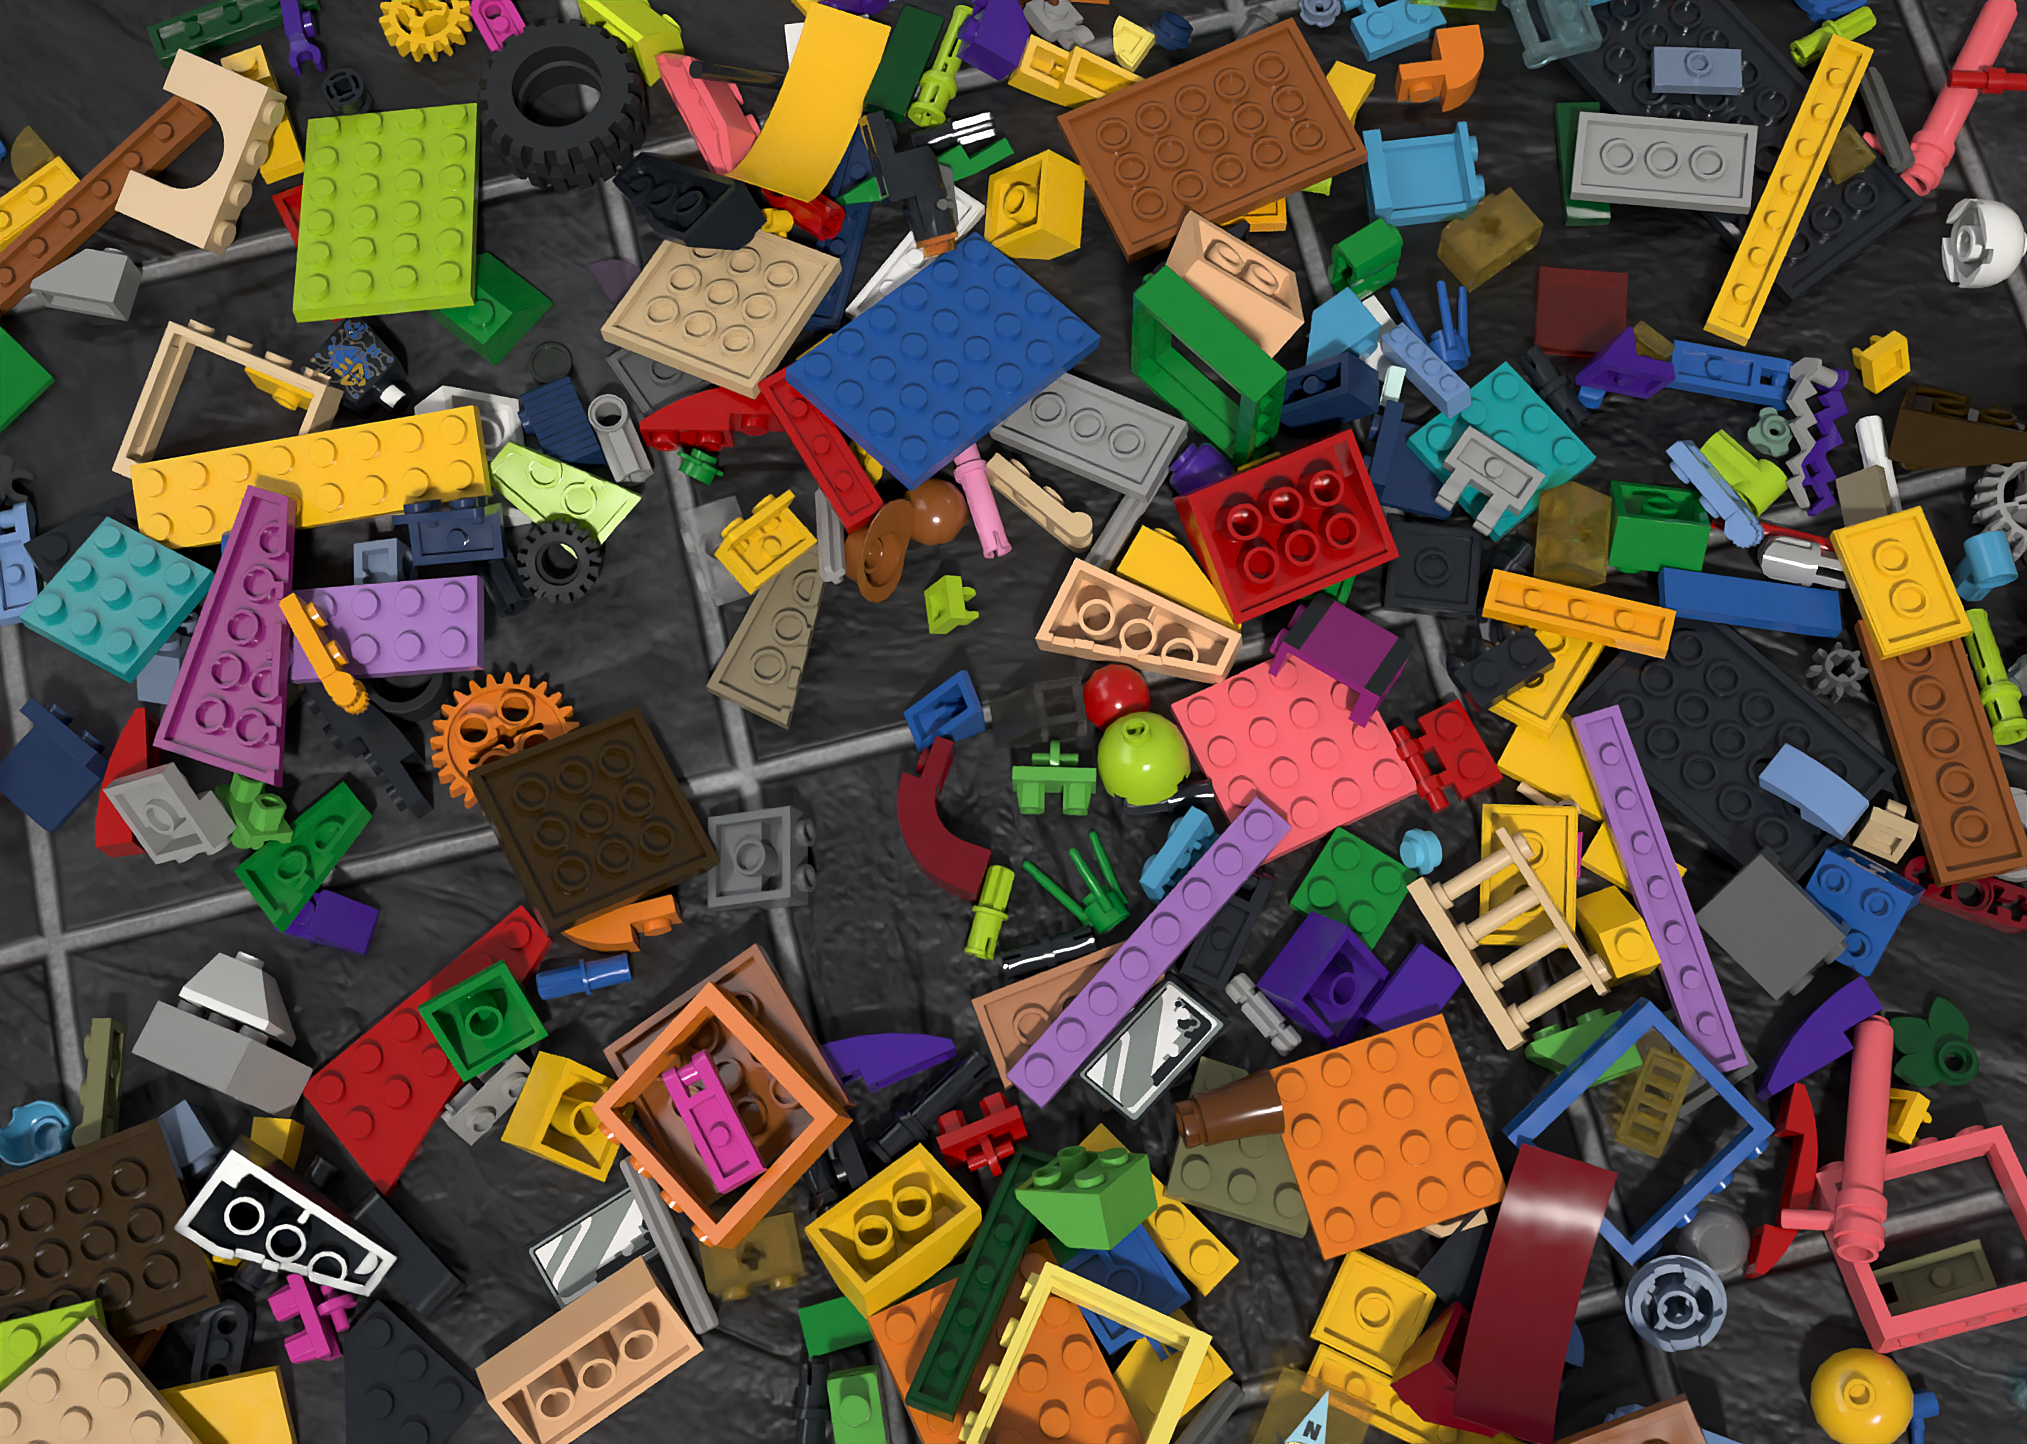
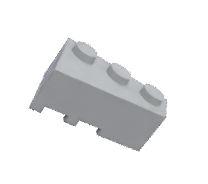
M158 1000L132 1053L200 1084L232 1096L241 1102L255 1106L280 1119L290 1118L314 1069L266 1046L269 1037L243 1025L239 1033L234 1031L238 1024L211 1012L208 1020H205L204 1017L207 1011L188 1002L180 1000L176 1008Z

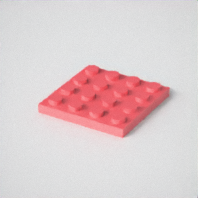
M1294 655L1290 657L1276 677L1268 673L1274 660L1272 658L1224 680L1223 684L1217 683L1173 703L1170 707V711L1205 779H1212L1214 797L1229 826L1256 796L1292 826L1289 834L1260 866L1335 832L1338 826L1343 828L1417 793L1415 786L1417 783L1405 761H1401L1395 750L1397 746L1378 710H1376L1365 728L1349 720L1348 718L1360 693Z

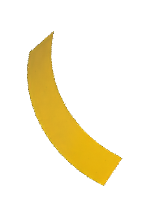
M811 1L793 59L771 113L748 154L735 169L725 175L805 202L814 200L828 184L851 141L859 122L858 119L863 112L864 98L882 59L891 27Z

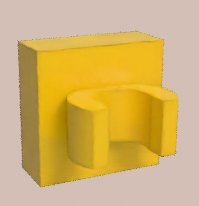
M1895 330L1883 338L1877 335L1871 336L1870 347L1864 351L1856 347L1852 349L1854 366L1862 370L1863 385L1874 394L1879 393L1910 372L1907 338Z
M1890 1088L1887 1140L1912 1145L1920 1139L1915 1135L1920 1124H1930L1932 1121L1930 1114L1927 1112L1931 1101L1919 1092Z

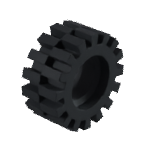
M557 518L555 521H550L549 519L533 529L521 543L522 548L517 555V560H520V566L517 569L519 576L524 575L526 579L523 582L524 586L527 589L532 587L536 591L534 596L539 599L545 596L549 598L548 602L556 604L558 600L568 603L572 602L574 598L578 597L579 599L585 595L596 583L602 572L601 564L604 561V553H600L599 548L602 545L599 539L594 540L591 536L593 531L588 526L585 529L579 526L581 522L575 519L571 522L565 521V518ZM564 544L575 552L578 563L572 575L558 577L547 570L544 564V553L549 546Z

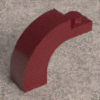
M936 736L932 748L924 747L920 755L916 773L920 774L921 777L902 773L897 794L898 820L908 853L919 870L940 889L961 899L978 904L988 868L993 864L992 850L955 837L944 827L938 817V801L956 753L953 741Z

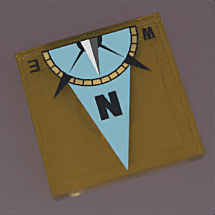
M1284 1364L1252 1444H1362L1377 1404Z

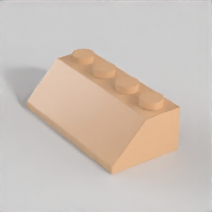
M640 1255L478 1366L475 1370L488 1403L522 1444H569L704 1349L663 1284Z

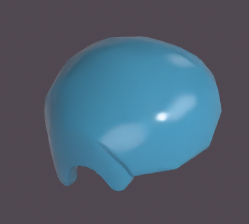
M37 1100L24 1105V1107L14 1108L12 1120L7 1126L0 1128V1159L10 1167L22 1169L70 1151L73 1145L72 1134L76 1128L73 1117L62 1105L45 1100Z

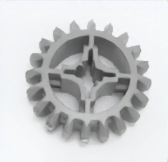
M2027 462L1988 465L1983 471V478L1981 477L1974 486V491L1977 494L1972 498L1970 507L1978 510V512L1973 516L1972 524L1985 525L1986 528L1980 534L1990 531H2004L2014 562L2020 556H2023L2027 567ZM2015 481L2017 486L2014 492L2015 498L2011 502L2004 503L2005 484Z

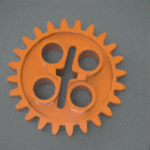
M506 672L503 684H497L494 677L488 674L486 679L487 687L480 688L476 682L471 680L469 681L470 695L466 696L457 690L453 692L456 707L442 704L441 711L446 720H434L433 722L434 732L440 736L430 738L431 749L438 752L431 756L434 768H443L438 773L440 783L452 782L449 787L452 798L466 793L464 798L465 808L470 809L478 802L467 781L469 770L580 728L579 722H569L574 717L572 706L560 708L563 702L560 692L547 697V682L543 681L533 689L530 686V675L526 674L520 684H513L511 673ZM513 710H521L527 714L526 718L518 722H511L505 716ZM539 725L543 727L542 730H533L534 727ZM471 731H481L486 734L482 741L470 743L463 739ZM506 740L509 745H514V747L507 749L504 744L499 745V743ZM470 760H479L476 764L469 763Z

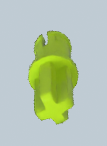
M1863 6L1835 22L1827 20L1815 32L1790 44V49L1793 50L1791 55L1796 64L1804 68L1823 56L1833 34L1853 40L1871 30L1876 25V17L1868 6Z
M991 865L988 868L979 904L972 907V912L975 913L964 953L968 955L974 954V957L993 960L1002 922L1008 920L1005 909L1014 880V872L1009 868L999 865Z

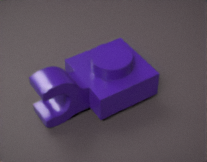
M280 0L285 34L290 43L289 63L297 77L302 76L301 65L308 59H313L319 72L324 71L325 60L319 49L312 44L311 37L318 35L312 12H305L299 0Z

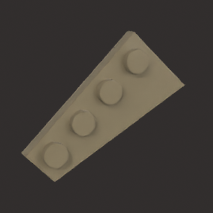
M817 544L760 588L706 686L708 692L789 730L826 582L822 581L819 576Z

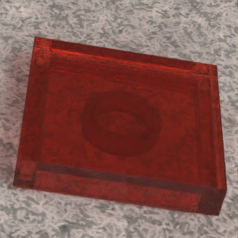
M1539 267L1537 273L1534 347L1541 345L1545 354L1593 358L1608 341L1626 328L1628 273Z

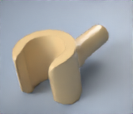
M1524 781L1517 788L1518 792L1537 805L1578 807V815L1581 814L1580 807L1572 800H1563L1557 803Z

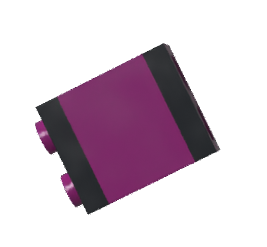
M1319 592L1308 607L1300 604L1288 625V628L1291 630L1288 631L1282 628L1269 651L1276 656L1268 673L1276 677L1290 657L1294 655L1360 693L1348 719L1365 728L1398 680L1415 646Z

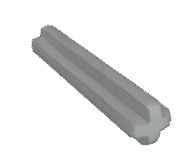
M818 486V490L815 492L819 576L824 582L832 581L834 584H839L843 581V575L846 573L844 527Z

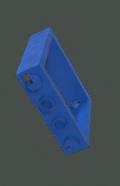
M1640 997L1501 1130L1519 1150L1522 1143L1537 1147L1532 1141L1651 1027L1748 1124L1628 1240L1605 1216L1603 1217L1599 1232L1632 1266L1638 1260L1645 1262L1651 1259L1663 1245L1661 1238L1674 1226L1682 1228L1688 1224L1699 1211L1696 1205L1710 1192L1715 1195L1726 1188L1735 1176L1732 1171L1745 1158L1751 1161L1758 1157L1770 1143L1767 1137L1775 1131V1128L1650 1000Z

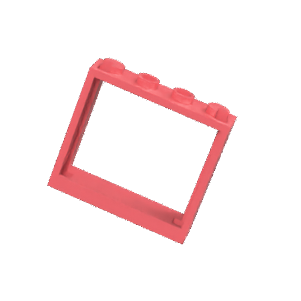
M1982 1125L1971 1126L1959 1131L1955 1137L1938 1141L1936 1137L1924 1138L1913 1143L1909 1149L1896 1153L1886 1149L1884 1181L1986 1155L2027 1243V1178L2002 1125L1984 1129ZM1843 1161L1826 1164L1817 1170L1811 1197L1815 1210H1835V1198L1842 1188ZM1824 1231L1872 1348L1879 1354L2027 1316L2026 1281L1891 1317L1869 1263H1854L1841 1258L1837 1254V1246L1832 1240L1833 1231Z

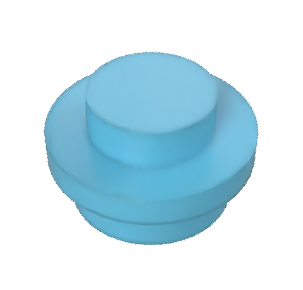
M1413 829L1407 831L1403 837L1400 846V856L1407 868L1422 876L1431 873L1434 867L1440 865L1442 861V848L1437 836L1433 832Z

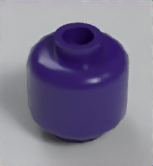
M1192 442L1168 468L1173 473L1169 480L1170 485L1180 495L1235 473L1234 465L1210 443H1203L1197 447Z

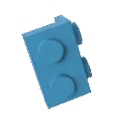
M1191 806L1184 817H1179L1173 823L1168 833V840L1158 855H1152L1142 869L1139 882L1150 902L1157 906L1221 836L1215 832L1208 815L1194 806Z

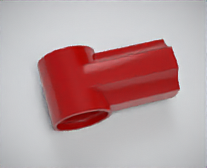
M762 188V192L771 208L788 211L793 216V223L821 242L826 239L833 240L842 230V223L846 216L844 209L820 193L814 200L805 202Z

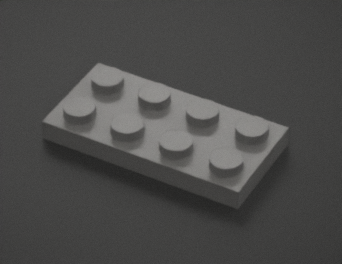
M1580 111L1570 199L1748 214L1751 207L1758 126Z
M1065 373L990 431L992 439L1144 503H1148L1189 429L1187 422Z

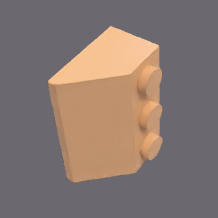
M1190 210L1184 218L1165 265L1171 268L1273 358L1304 323L1295 272Z

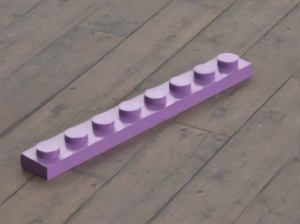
M1611 706L1573 718L1571 725L1636 907L1644 920L1660 957L1661 963L1658 965L1680 1030L1721 1074L1749 1065L1619 706ZM1696 1072L1698 1080H1702L1703 1078Z
M1256 796L1008 1072L1006 1078L1043 1110L1073 1076V1073L1093 1054L1289 834L1292 826Z

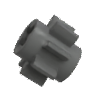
M1837 642L1833 646L1829 655L1825 650L1819 648L1812 656L1813 661L1817 665L1810 666L1805 672L1806 677L1813 678L1816 687L1813 694L1822 693L1831 696L1832 703H1837L1844 691L1849 696H1856L1862 689L1857 681L1863 679L1869 673V669L1860 667L1858 657L1861 652L1857 650L1852 653L1842 649L1841 642ZM1838 669L1842 674L1836 677L1832 674V671Z

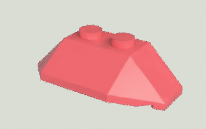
M664 52L655 55L660 78L711 173L726 176L725 174L731 172L741 163L761 133L753 115L744 116L739 107L744 102L736 84L692 78L689 73L690 64L693 61H700L693 57ZM744 182L745 186L748 189L750 183Z

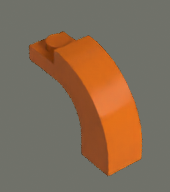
M671 894L626 905L563 931L561 934L591 950L615 954L641 951L637 933L644 932L645 936L661 935L671 931V925L682 923L679 904Z

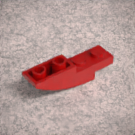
M724 387L702 391L680 399L640 421V431L646 446L666 452L675 451L678 447H696L701 451L716 452L720 451L722 447L735 446V431H741L751 436L765 435L767 431H784L761 393L754 400Z

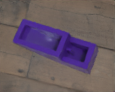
M1862 975L1823 1001L1800 1022L1785 1040L1767 1068L1757 1090L1756 1096L1760 1102L1767 1100L1793 1083L1798 1082L1854 1049L1844 1032L1883 1009Z
M884 1033L861 1035L821 1045L843 1084H848L863 1077L870 1094L957 1056L952 1039L925 1034Z

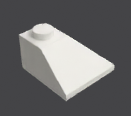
M238 952L234 959L219 953L183 986L179 994L180 997L210 1014L212 1012L237 1023L241 1027L244 1025L290 1047L294 1045L296 1036L276 979L262 970L265 962L253 956Z

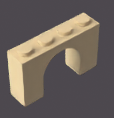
M178 49L163 89L205 107L215 116L224 136L222 160L215 173L207 181L188 189H177L154 178L130 170L114 210L204 250L223 256L226 248L231 245L235 238V225L241 210L248 204L252 196V183L258 168L267 159L269 152L268 143L272 133L284 117V104L287 96L196 55Z

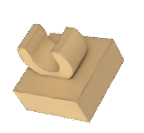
M1889 799L1885 810L1873 806L1857 829L1852 845L1897 864L1914 841L1919 824L1904 819L1907 806Z

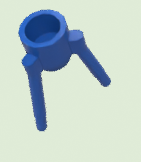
M1443 280L1437 282L1443 330H1439L1431 335L1432 342L1429 345L1397 288H1391L1390 295L1406 326L1452 371H1457L1467 366L1469 363L1468 358L1471 357L1468 344L1467 288L1465 286L1458 288L1457 333V330L1453 329L1446 284Z

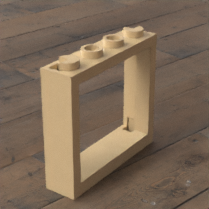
M191 319L188 327L169 321L112 471L132 479L130 465L151 462L196 346L314 394L298 436L328 431L344 391L329 385L332 377L306 367L304 374L291 370L290 367L293 361L269 351L266 352L264 358L252 354L251 351L254 345L230 335L227 336L225 342L213 338L215 329Z

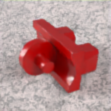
M997 1092L983 1098L979 1104L985 1118L967 1125L961 1110H953L939 1116L940 1136L936 1139L949 1171L968 1164L971 1172L989 1165L993 1177L999 1176L1003 1173L998 1160L1015 1154L1012 1145L1029 1138L1018 1106H1011L1002 1092Z

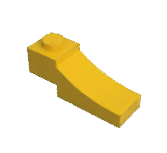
M261 45L220 59L223 68L280 92L273 68ZM284 104V117L281 123L275 127L268 143L269 152L267 159L259 167L267 185L304 172L305 160L286 104Z

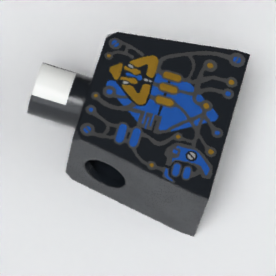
M362 317L347 318L297 370L298 373L304 374L305 368L308 367L332 377L329 385L344 391L339 406L363 419L370 418L381 406L393 416H398L406 410L411 401V396L399 387L406 380L407 373L396 356Z

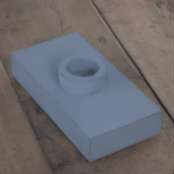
M1654 46L1651 53L1652 93L1739 95L1742 89L1741 49Z

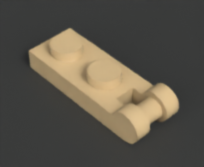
M996 453L985 465L989 484L1066 547L1076 553L1085 552L1091 547L1093 523L1089 515L1084 512L1071 513L1063 506V499L1048 486L1039 487L1029 479L1031 475L1028 470L1015 459H1010L1008 462L999 453Z

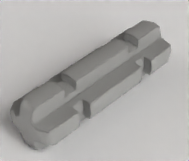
M1245 973L1238 974L1226 985V993L1236 1004L1240 1002L1243 1005L1241 1010L1265 1038L1271 1037V1044L1280 1055L1286 1056L1300 1045L1302 1041L1301 1036L1291 1025L1287 1027L1284 1024L1286 1019L1261 991L1257 993L1254 990L1256 985Z

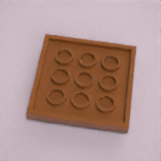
M756 943L603 1050L619 1079L710 981L727 988L845 1112L856 1105L764 948ZM716 1015L706 1023L632 1103L662 1158L707 1207L724 1196V1194L719 1193L663 1081V1072L673 1066H676L678 1069L692 1062L691 1056L706 1049L713 1058L719 1075L766 1166L779 1158L814 1120ZM702 1079L688 1086L691 1096L706 1088Z

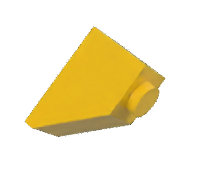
M1615 885L1576 899V919L1592 955L1598 953L1613 977L1606 981L1609 988L1648 975L1661 963L1643 918Z

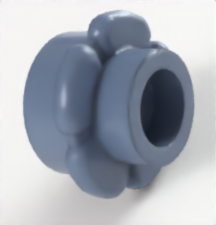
M1300 0L1299 7L1302 9L1300 12L1302 20L1308 25H1316L1320 28L1332 25L1335 22V16H1338L1341 11L1339 0ZM1316 7L1323 8V11H1317Z

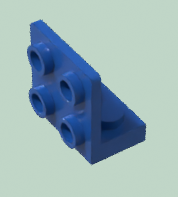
M1842 843L1826 849L1805 888V891L1839 924L1845 921L1851 927L1847 937L1844 939L1849 946L1835 960L1866 977L1874 972L1906 912L1918 904L1926 890Z

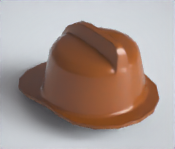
M898 498L890 501L878 512L873 521L850 533L844 542L846 558L845 575L858 584L861 595L867 601L878 603L887 599L895 590L901 578L904 558L915 519L914 509L908 500Z

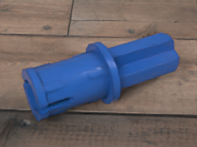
M626 952L621 955L585 962L584 958H581L577 965L541 972L536 976L538 993L543 1000L584 991L588 996L592 995L591 990L633 982Z

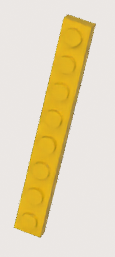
M1836 34L1832 35L1703 330L1742 346L1747 344L1874 49Z

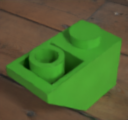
M1600 1008L1576 1018L1578 1026L1562 1031L1560 1025L1556 1024L1532 1034L1534 1042H1531L1524 1050L1527 1060L1560 1074L1608 1029L1622 1013L1619 1010L1606 1015L1604 1009ZM1635 1043L1595 1080L1589 1088L1632 1073L1643 1065Z

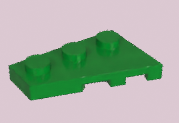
M343 781L289 825L293 831L290 843L282 844L277 840H270L235 868L234 872L273 925L284 933L373 816Z

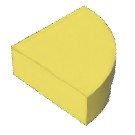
M1119 15L1113 28V51L1119 64L1124 69L1134 73L1154 45L1155 35Z

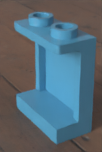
M1466 121L1457 122L1455 132L1452 134L1382 141L1380 129L1362 132L1361 141L1368 152V159L1366 163L1361 164L1370 223L1378 218H1382L1387 225L1392 224L1396 227L1474 218L1478 202L1484 200L1485 185L1482 174L1476 175L1474 162H1477L1478 159L1477 140L1475 135L1469 136Z

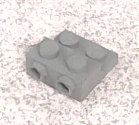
M173 762L115 779L103 789L155 864L175 859L178 863H182L201 852H205L207 855L215 854L231 842L229 835L237 828L228 815L224 804L216 798L212 790L195 794L189 786L187 778L177 769Z

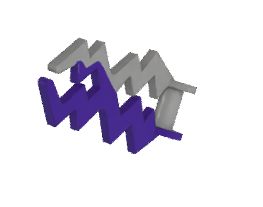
M1804 357L1790 367V378L1797 382L1790 392L1786 403L1797 418L1789 426L1800 445L1801 451L1785 462L1794 475L1786 483L1801 509L1810 506L1804 486L1811 485L1819 498L1807 510V515L1813 516L1836 503L1826 483L1837 479L1825 456L1827 451L1844 443L1833 420L1849 413L1840 392L1848 383L1849 371L1829 369L1822 366V360L1819 358ZM1810 381L1817 383V389L1825 393L1817 397L1825 408L1814 414L1805 401L1806 398L1817 394ZM1815 423L1822 434L1817 440H1814L1807 430L1808 427ZM1809 463L1815 472L1811 477L1805 467Z

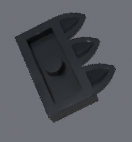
M1499 621L1497 624L1498 645L1483 638L1473 637L1471 652L1474 660L1472 661L1458 654H1447L1446 669L1449 678L1479 715L1554 668L1556 659L1528 626L1521 629L1511 623Z

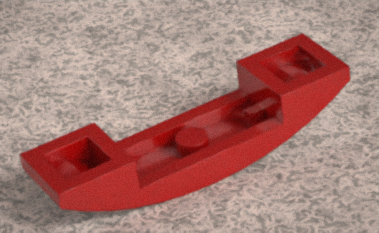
M1797 1082L1788 1086L1782 1092L1773 1136L1791 1140L1792 1145L1775 1225L1763 1224L1753 1229L1744 1276L1752 1279L1765 1275L1779 1261L1799 1229L1782 1228V1209L1808 1210L1814 1189L1818 1158L1816 1122L1804 1084Z

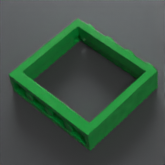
M1167 265L1155 275L1152 273L1147 274L1143 277V284L1133 292L1131 372L1237 468L1263 458L1276 445L1288 372ZM1172 334L1241 395L1240 407L1171 346Z

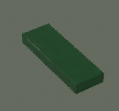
M908 5L904 6L864 98L863 111L874 113L883 110L886 119L903 124L919 87L921 77L927 68L944 28L945 18Z
M1600 102L1556 103L1554 117L1565 227L1608 225L1611 219L1610 203L1570 199L1580 111L1601 113Z

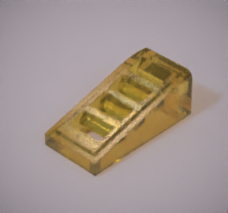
M1649 1046L1643 1060V1065L1639 1069L1613 1130L1615 1141L1655 1158L1661 1157L1695 1071L1682 1057L1655 1046ZM1654 1065L1680 1075L1677 1083L1651 1073ZM1649 1084L1671 1093L1670 1099L1667 1100L1645 1091L1646 1085ZM1639 1103L1664 1112L1661 1119L1638 1110ZM1632 1121L1655 1130L1654 1136L1632 1128Z

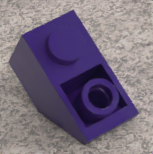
M970 0L974 7L971 16L969 15L964 20L958 32V39L961 40V44L956 57L1000 81L1018 67L1031 30L1018 0Z

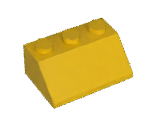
M919 1143L804 1229L839 1289L867 1320L868 1317L895 1305L970 1248L983 1221L981 1207L924 1146Z

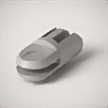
M1779 535L1768 536L1761 541L1757 548V559L1763 573L1771 579L1810 587L1812 583H1818L1842 589L1850 588L1845 574L1839 572L1843 571L1836 553L1821 550L1820 543Z

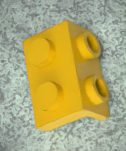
M790 489L778 498H775L773 494L768 495L752 510L754 515L746 521L741 516L736 518L720 534L724 541L714 555L750 595L810 551L817 543V539L788 508L796 497Z

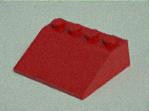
M1352 429L1333 432L1173 498L1188 540L1234 625L1248 621L1400 557Z

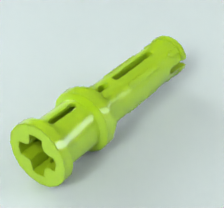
M958 5L954 8L952 19L941 42L933 67L922 75L920 80V87L922 89L918 99L909 107V118L923 128L927 129L944 124L946 121L944 112L950 99L956 96L958 89L955 78L962 63V60L956 57L961 44L960 39L957 41L952 56L949 57L955 39L958 38L961 25L969 15L971 16L973 10L971 7Z
M1981 608L1965 611L1973 630L1968 636L1963 638L1981 688L1979 695L1986 711L1996 745H2009L2027 738V719L2024 718L2019 704L2022 694L2019 687L2008 679L2000 651L1988 621L1987 611Z

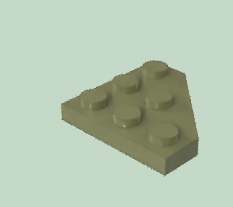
M1201 1056L1197 1061L1188 1099H1191L1193 1094L1215 1089L1248 1076L1249 1073L1245 1069ZM1180 1134L1178 1135L1163 1197L1298 1238L1306 1235L1309 1218L1279 1134L1232 1140L1209 1147L1203 1144L1191 1149L1185 1148Z

